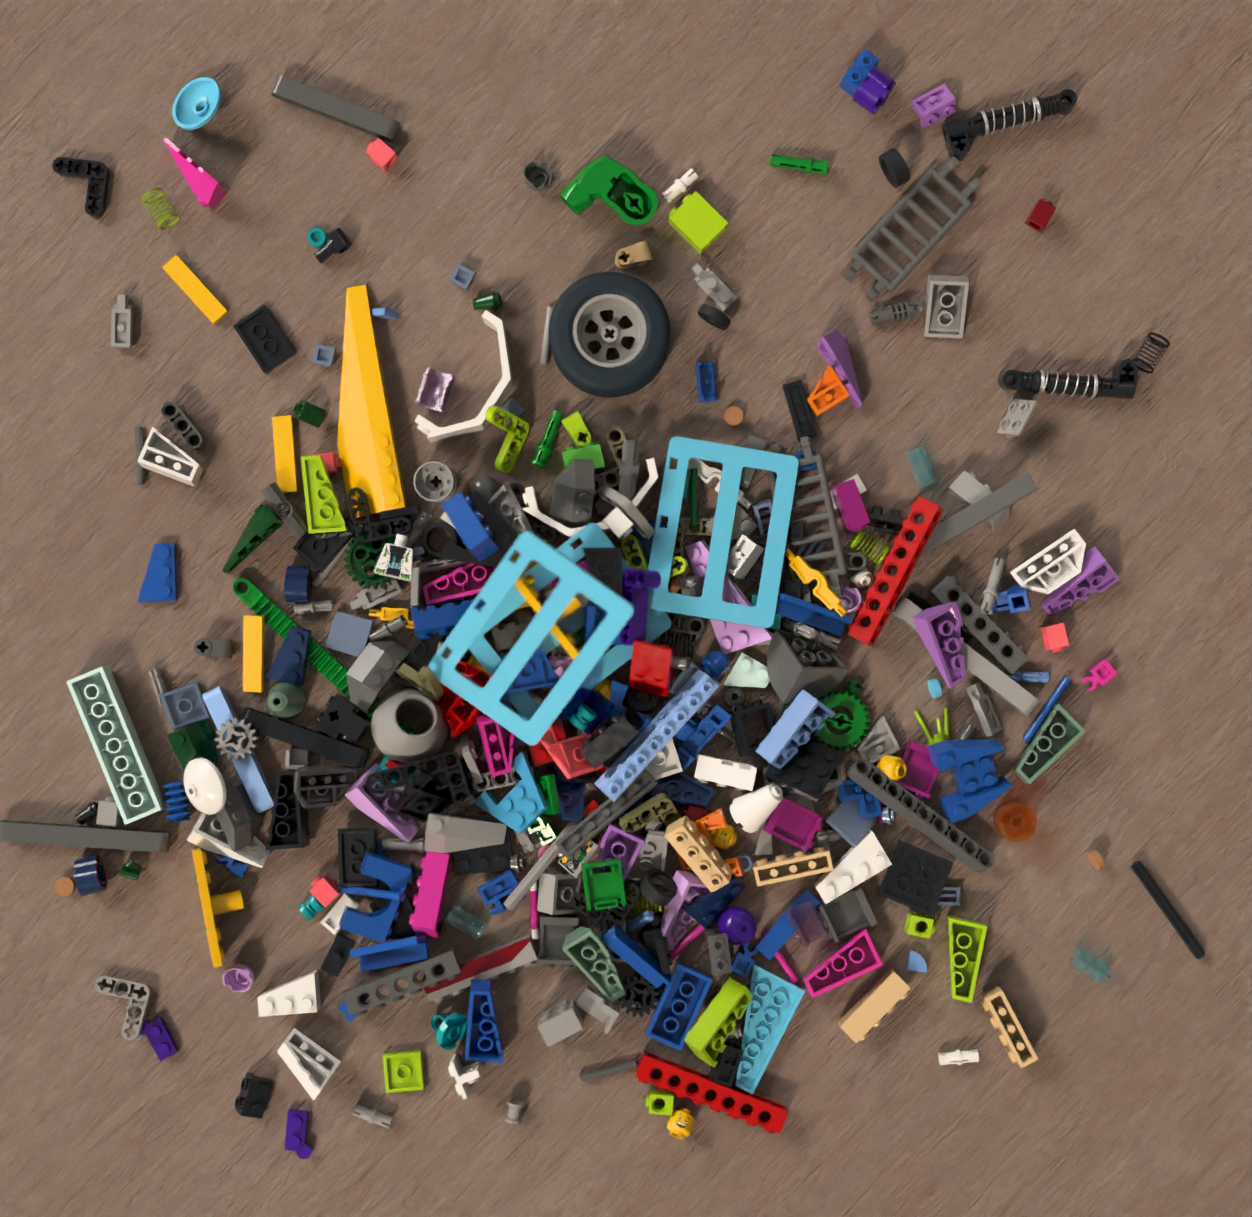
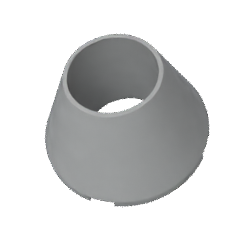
M403 688L389 693L378 703L372 716L371 731L377 747L385 756L407 764L435 756L446 741L449 725L443 718L444 713L440 705L434 699L419 689ZM403 708L420 710L428 720V732L421 735L405 733L397 724L396 712Z

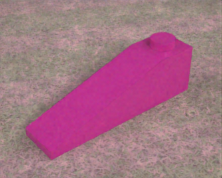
M165 138L163 141L192 191L198 196L197 201L204 208L209 206L213 210L226 196L227 191L204 169L199 167L191 158L186 157L178 147Z

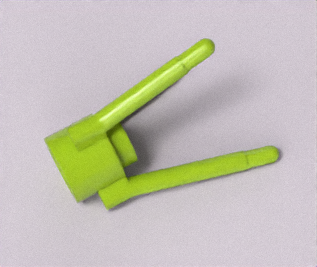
M947 707L944 708L945 733L942 731L940 718H937L938 734H934L933 739L917 710L914 711L928 738L929 745L950 740Z

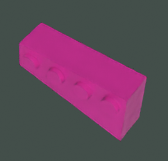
M469 563L457 568L448 575H444L424 585L423 591L427 606L435 605L439 607L446 603L476 598L497 567Z
M427 851L426 857L422 858L421 869H423V872L417 881L419 892L415 894L413 906H416L415 912L411 913L409 922L416 936L426 935V938L439 940L440 933L437 931V924L442 923L443 915L440 905L445 903L446 889L443 888L448 885L451 866L450 854Z
M863 928L807 974L803 980L811 997L814 998L883 964L867 930Z

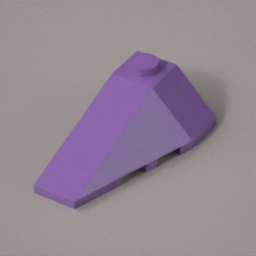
M609 824L601 840L598 861L620 858L624 883L645 842L644 836L637 832L631 834L623 832L620 826ZM611 865L597 867L596 873L611 871Z

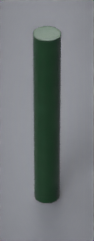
M698 468L690 469L691 526H698Z

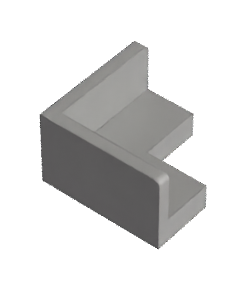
M589 985L586 986L576 1002L577 1007L604 1023V1032L608 1033L620 1014L619 1004L614 1001L611 1003L603 994Z

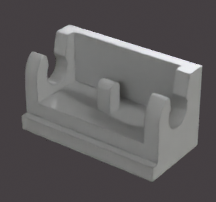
M743 534L728 554L726 570L733 576L743 580L765 548Z

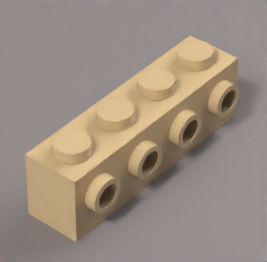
M685 815L667 826L665 838L711 893L730 883L733 872L730 865L723 861L719 852L713 849L706 836L699 832L693 821H690Z
M824 846L813 848V852L808 853L797 851L794 852V856L789 857L786 854L775 856V860L768 861L767 858L756 861L757 864H753L757 887L833 871L829 848L825 849Z
M891 968L837 1022L839 1027L855 1043L859 1040L863 1041L868 1036V1031L872 1027H877L882 1021L881 1018L886 1013H891L896 1007L895 1004L900 999L903 1000L908 996L911 988Z
M995 986L980 994L983 999L980 1002L986 1012L989 1011L992 1016L989 1018L991 1024L995 1029L998 1028L1001 1033L998 1036L1003 1046L1007 1045L1010 1050L1007 1054L1012 1063H1017L1020 1068H1023L1039 1060L1002 989Z

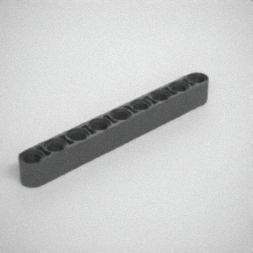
M859 759L848 767L847 774L850 779L973 871L981 872L994 864L993 855L897 782L890 779L868 760Z
M13 820L0 821V841L169 852V831Z

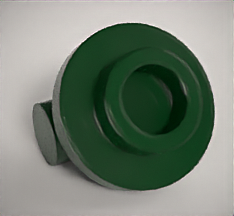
M858 676L852 678L850 682H846L845 686L848 687V691L859 694V691L863 692L864 687L860 686L863 678Z
M129 861L122 865L119 875L138 881L142 869L139 867V864Z

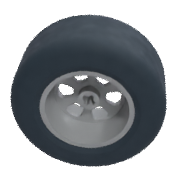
M598 272L579 279L560 296L550 317L549 342L558 369L572 385L581 391L598 397H621L645 387L661 370L670 344V322L662 300L646 283L634 276L621 272ZM612 310L614 312L612 321L603 322L600 312ZM623 316H627L633 325L623 330L618 323ZM589 321H593L599 327L595 334L585 332ZM606 332H613V338H606ZM623 337H633L635 339L630 350L621 345ZM598 341L601 349L597 354H592L587 347L588 343ZM616 348L620 355L619 359L607 360V350Z

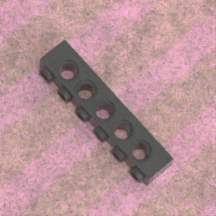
M944 576L928 593L940 605L956 602L962 617V627L1008 674H1013L1029 659L1025 655L1027 653L1026 650L1019 644L1016 646L1012 641L1013 637L1007 631L1003 632L999 628L1000 624L993 617L989 618L980 611L982 605L979 603L976 605L971 600L973 596L967 590L963 591L958 586L960 583L953 576ZM950 591H954L957 594L955 601L949 599L948 594ZM965 604L970 607L968 615H964L962 612V607ZM978 618L982 619L984 623L981 629H978L975 625ZM991 632L997 635V640L994 643L989 640ZM1005 646L1010 648L1008 656H1004L1002 653V649Z
M451 948L428 959L418 961L344 990L342 996L349 1015L355 1014L357 1017L367 1013L366 1009L371 1007L378 1009L385 1006V1002L389 1000L393 1002L399 1001L407 993H411V995L417 994L422 991V987L429 985L432 988L441 984L440 980L445 978L448 981L459 977L458 973H461L462 969L454 948ZM437 964L443 965L445 972L437 973L434 970V966ZM417 972H424L426 979L424 981L418 980L416 977ZM405 979L408 982V986L401 988L398 985V980ZM381 986H386L389 988L390 993L383 995L379 989ZM363 993L369 994L371 1001L364 1002L361 995Z

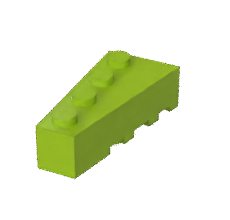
M947 915L952 999L972 1003L987 925L986 923Z
M730 977L721 986L718 994L710 1001L707 1009L699 1016L698 1021L688 1031L684 1039L698 1058L714 1068L718 1062L715 1060L718 1053H723L726 1045H724L728 1035H733L736 1029V1020L742 1018L753 998L747 987Z

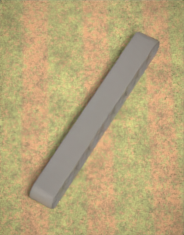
M903 597L892 613L918 633L913 617L923 610L909 599ZM965 642L961 644L962 655L965 658V670L1028 717L1039 703V700Z

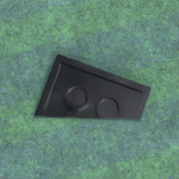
M582 548L591 575L622 597V548Z

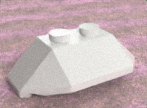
M1073 529L1010 573L1021 588L1049 595L1081 573L1086 543L1076 530Z

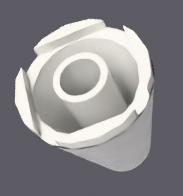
M770 784L735 798L730 805V812L734 821L737 824L740 822L744 826L742 828L744 831L749 833L756 832L782 801L783 792L779 786Z

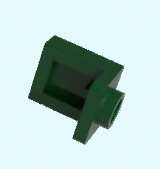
M300 400L293 409V418L319 428L326 410L307 401Z

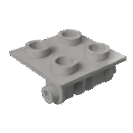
M1014 399L1009 405L1004 419L1000 422L997 433L1006 434V437L1011 440L1013 437L1020 436L1037 401Z

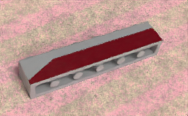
M529 934L459 962L462 969L461 973H458L459 977L449 981L445 978L440 980L441 984L430 988L428 985L423 988L428 1001L434 1000L436 1003L444 1000L448 994L457 995L464 991L463 988L471 985V979H488L493 981L499 978L501 973L506 972L510 974L517 971L519 966H531L536 963L535 960H537L538 954ZM445 968L438 970L436 972L439 974L444 973ZM423 976L421 981H424L426 976Z

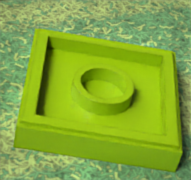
M422 1050L383 1053L386 1093L425 1089Z

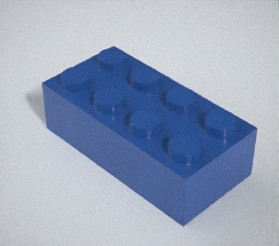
M676 960L670 973L671 984L669 986L665 984L659 1002L656 1004V1009H654L645 1029V1035L681 1051L685 1043L684 1039L692 1028L713 978L712 975Z

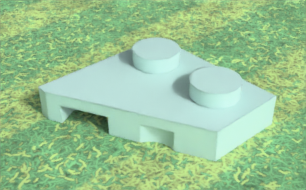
M741 652L723 684L726 686L766 688L770 681L767 666Z

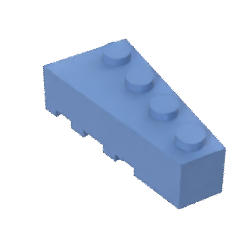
M802 689L796 695L789 708L784 711L777 724L772 727L767 737L760 743L756 752L770 764L781 769L798 752L797 747L806 744L810 740L809 735L815 729L820 730L824 726L822 722L828 716L832 718L836 713Z

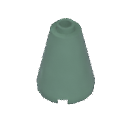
M279 682L270 689L267 704L270 711L276 717L292 719L304 710L306 695L300 686Z

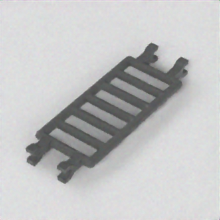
M954 156L940 171L930 167L852 251L851 256L856 262L844 273L843 277L849 281L861 267H864L879 282L865 296L870 302L884 287L891 292L894 291L972 207V201L967 197L982 181L975 177L962 192L945 177L959 162ZM932 176L963 204L957 212L953 211L925 185ZM919 190L950 218L944 226L938 223L912 199ZM906 204L937 231L931 240L899 213ZM893 218L924 245L918 254L887 227ZM880 232L911 259L905 268L874 241ZM867 246L898 273V276L892 282L861 255Z
M806 436L800 438L805 458L798 459V467L816 463L818 474L796 479L795 487L820 482L823 493L793 499L792 507L824 500L826 512L791 519L789 527L798 523L808 524L828 519L830 530L804 536V541L787 540L785 552L788 548L792 551L791 547L832 538L833 550L801 557L807 563L836 557L838 568L822 571L821 573L826 578L831 579L832 590L837 596L843 595L839 576L847 573L823 456L821 454L813 455L810 437ZM780 444L770 445L773 453L782 454ZM767 471L772 496L774 497L776 473ZM785 556L790 580L801 581L797 577L796 572L789 566L791 561ZM802 582V598L806 602H812L813 597L810 585Z

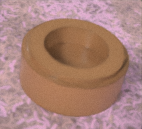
M736 406L729 407L724 413V420L730 426H737L743 420V412Z
M1093 850L1088 853L1091 864L1097 870L1105 867V861L1098 851Z
M69 876L61 877L55 883V891L60 896H68L76 889L75 880Z

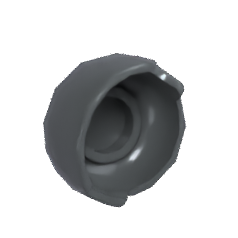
M531 161L524 167L523 177L525 184L530 189L543 191L550 187L553 174L551 168L546 164Z
M481 475L471 481L469 495L472 497L475 490H477L489 501L500 487L494 478Z

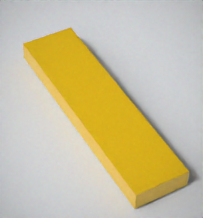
M177 255L162 267L214 325L228 313L225 307Z
M292 416L272 417L277 485L283 493L298 492Z
M243 616L244 692H264V616Z

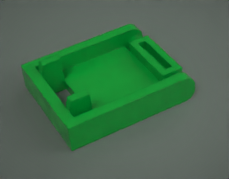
M620 858L581 864L587 911H591L590 902H594L595 910L618 907L617 898H621L622 906H626ZM611 865V871L592 873V868Z

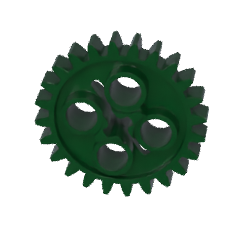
M381 528L379 533L381 535H387L389 531L385 534V530ZM366 531L365 535L360 534V536L367 539V536L370 535V532ZM352 537L355 543H348L351 549L344 552L349 556L343 558L345 562H348L344 567L350 569L347 574L353 576L352 580L354 582L358 581L359 586H363L365 583L367 589L372 585L377 590L379 584L384 589L386 582L392 585L391 577L375 573L368 575V571L376 567L385 544L394 545L396 537L371 543H363L356 537ZM377 543H383L380 549H375ZM362 552H366L365 558L358 559Z

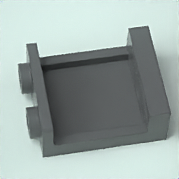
M860 886L845 892L827 904L823 902L818 905V917L821 922L825 921L828 927L825 929L829 940L833 939L835 943L839 942V939L868 925L872 927L878 924Z
M540 915L539 964H543L542 966L554 967V964H562V967L571 968L573 965H576L562 950L566 935L579 928V915Z
M718 927L705 928L712 974L731 973L732 967L727 934H720Z

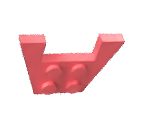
M599 709L593 710L597 716L593 721H589L586 728L588 733L557 741L551 725L540 739V742L567 779L604 767L602 763L595 769L580 752L583 747L582 742L589 736H595L597 734L596 731L601 727L599 725Z

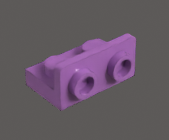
M943 84L912 100L911 107L919 116L921 126L925 128L956 112V98L946 85Z

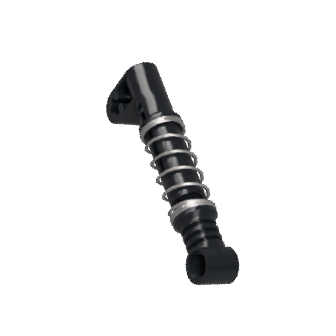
M1064 89L1054 96L1045 98L1034 97L1031 99L1030 105L1027 102L1021 101V104L1014 105L1012 103L1010 107L1004 108L1001 106V109H991V112L987 113L980 111L975 116L945 123L942 125V132L950 158L954 156L959 161L964 160L970 149L968 137L976 135L986 136L993 134L995 130L1002 132L1007 127L1013 129L1015 125L1022 127L1026 122L1030 124L1034 123V121L1040 122L1047 116L1069 114L1077 102V95L1071 89ZM1062 100H1067L1070 104H1064ZM957 140H961L958 148H956L958 144Z
M1126 359L1117 362L1113 366L1112 378H1103L1096 374L1091 376L1089 374L1079 376V373L1069 375L1068 372L1064 375L1059 374L1058 371L1056 374H1051L1048 371L1044 373L1043 370H1036L1031 373L1008 370L999 375L998 384L1004 390H1029L1037 395L1042 394L1045 390L1048 395L1057 393L1058 396L1067 394L1069 397L1077 395L1079 398L1086 395L1090 399L1098 397L1133 399L1136 391L1138 369L1137 364L1133 360ZM1007 375L1012 376V385L1007 384ZM1120 376H1129V380L1120 379Z

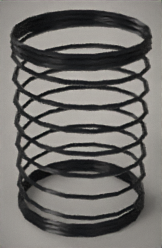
M1150 332L1147 340H1144V342L1149 341L1160 348L1161 346L1166 348L1165 351L1170 346V342L1165 337L1154 332ZM1150 335H1154L1163 339L1165 342H1167L1168 345L1163 344L1161 341L1151 337ZM1146 343V345H1148L1149 347H1151V348L1157 350V351L1160 353V354L1154 353L1155 355H1157V356H1158V355H1164V354H1161V352H1160L1161 350H1158V349H1156L1155 347H1153V346H1151V345H1149V344ZM1144 346L1140 347L1141 352L1147 354L1148 356H1151L1150 354L1142 351L1141 348H1145ZM1139 353V354H1136V355L1142 356L1143 358H1145V359H1147V360H1150V359H1148L1147 357L1141 355L1140 353ZM1138 357L1136 359L1133 358V361L1136 363L1140 362L1147 366L1145 368L1151 369V371H1148L1137 365L1139 370L1145 373H1153L1155 368L1151 366L1152 364Z
M668 631V636H667L668 645H669V631ZM665 632L661 634L660 645L665 643ZM672 632V637H671L672 647H673V634H674V632ZM676 633V638H675L676 649H677V636H678V633ZM681 633V635H680V640H679L680 656L682 655V651H681V638H682V633ZM685 633L684 641H683L684 657L686 656V652H685L686 633ZM689 634L687 643L688 658H693L696 635H692L691 648L689 654Z

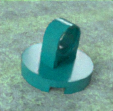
M454 1012L449 1016L442 1013L431 1018V1027L437 1033L436 1042L444 1050L455 1048L457 1046L455 1043L458 1039L463 1040L467 1033L468 1020H466L467 1017L461 1012ZM439 1018L442 1019V1024L440 1025V1027L438 1025Z

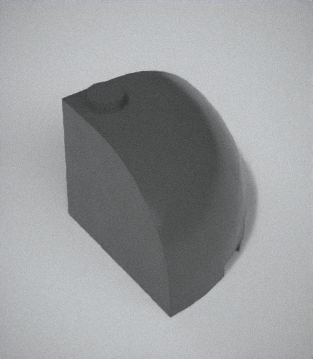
M776 630L774 633L775 638L771 639L767 655L768 675L775 692L783 704L792 703L802 689L816 699L821 698L832 691L849 670L839 657L834 653L830 655L822 649L823 645L812 639L806 641L796 636L793 632Z

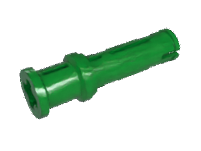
M771 154L770 166L801 170L809 175L810 173L822 174L823 177H826L829 159L822 161L815 160L813 157L802 159Z
M552 410L541 443L536 445L537 451L534 459L530 461L531 464L540 468H547L546 462L549 454L553 452L551 446L564 415L563 413Z

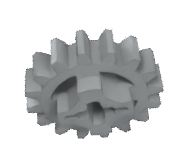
M234 718L233 722L231 719L226 720L227 725L221 724L222 730L216 731L219 737L215 738V741L220 743L216 748H222L223 750L220 754L224 755L227 753V759H231L234 756L235 760H239L240 755L243 759L247 758L246 753L252 754L253 750L251 748L257 747V744L254 743V740L259 739V737L254 736L257 729L251 730L253 724L249 723L246 725V719H242L240 722L239 718ZM236 726H240L244 728L246 731H240ZM242 735H243V737H241V738L238 740V742H230V741H232L236 736H242ZM247 738H249V742H248V745H247V747H246L245 743H246ZM228 746L234 747L237 752L230 750Z

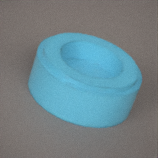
M936 678L928 680V689L932 698L941 697L942 688Z

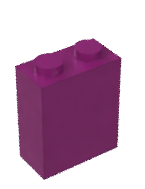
M852 479L830 487L844 530H851L852 533L865 529V524L870 523L855 480Z

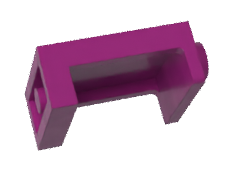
M909 740L902 755L907 771L905 776L896 782L906 790L913 791L915 797L922 800L924 797L930 799V791L939 770L931 763L928 747Z
M783 796L782 801L768 817L762 829L806 852L807 848L811 849L815 841L813 836L816 831L819 832L824 822L821 815Z

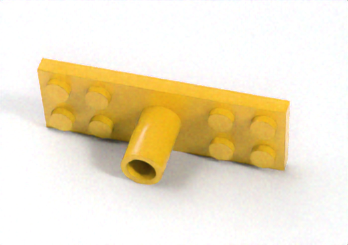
M522 572L514 585L534 611L538 613L543 606L542 602L538 599L540 597L539 593L533 585L530 587L527 585V578ZM574 596L550 630L573 660L582 650V647L577 648L575 646L576 640L569 631L565 633L558 623L582 605L576 596Z
M200 848L192 849L211 960L215 968L222 966V960H225L222 946L218 945V941H221V934L219 928H215L213 915L244 909L240 890L214 896L209 895L208 884L211 883L208 870L205 871L204 865L208 864L206 853L202 852Z

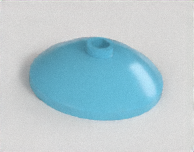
M208 77L194 79L185 85L178 93L173 104L172 115L175 123L185 130L198 129L209 123L220 107L221 89L219 85Z

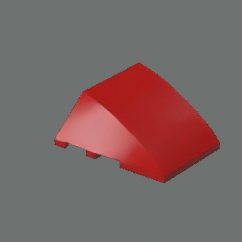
M462 660L456 665L457 671L480 687H485L492 675ZM440 682L444 695L436 703L440 705L444 713L443 718L448 722L452 730L450 732L452 737H456L477 722L476 716L482 715L483 712Z

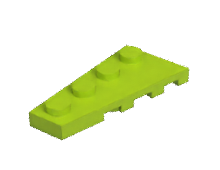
M322 455L301 456L309 534L348 531Z

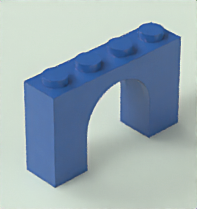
M367 851L360 867L362 874L384 881L389 886L390 891L403 893L405 899L407 892L405 887L407 883H411L414 874L411 866ZM389 899L388 903L376 912H364L345 906L339 921L340 929L384 943L385 939L391 935L393 919L396 920L398 917L400 900Z

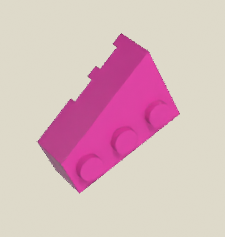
M486 714L476 716L489 773L494 777L511 772L515 735Z

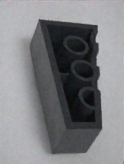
M297 769L278 771L274 794L275 801L271 812L272 820L271 826H269V838L265 850L303 848L310 845L307 808L302 807L294 792L295 772Z

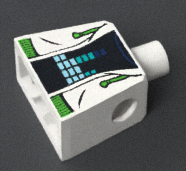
M396 534L394 545L385 544L375 567V574L411 582L413 549L406 547L407 536Z

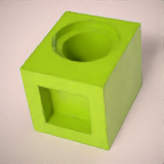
M908 912L904 931L909 935L930 939L931 934L935 932L936 923H934V919L930 916ZM920 921H924V929L917 930V924Z
M650 1089V1095H646L645 1107H649V1114L672 1116L673 1091ZM661 1098L664 1100V1104L657 1106L654 1104V1101Z

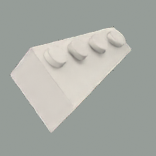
M869 830L856 847H851L833 865V871L825 872L813 885L824 903L827 904L891 866L892 863L873 831Z

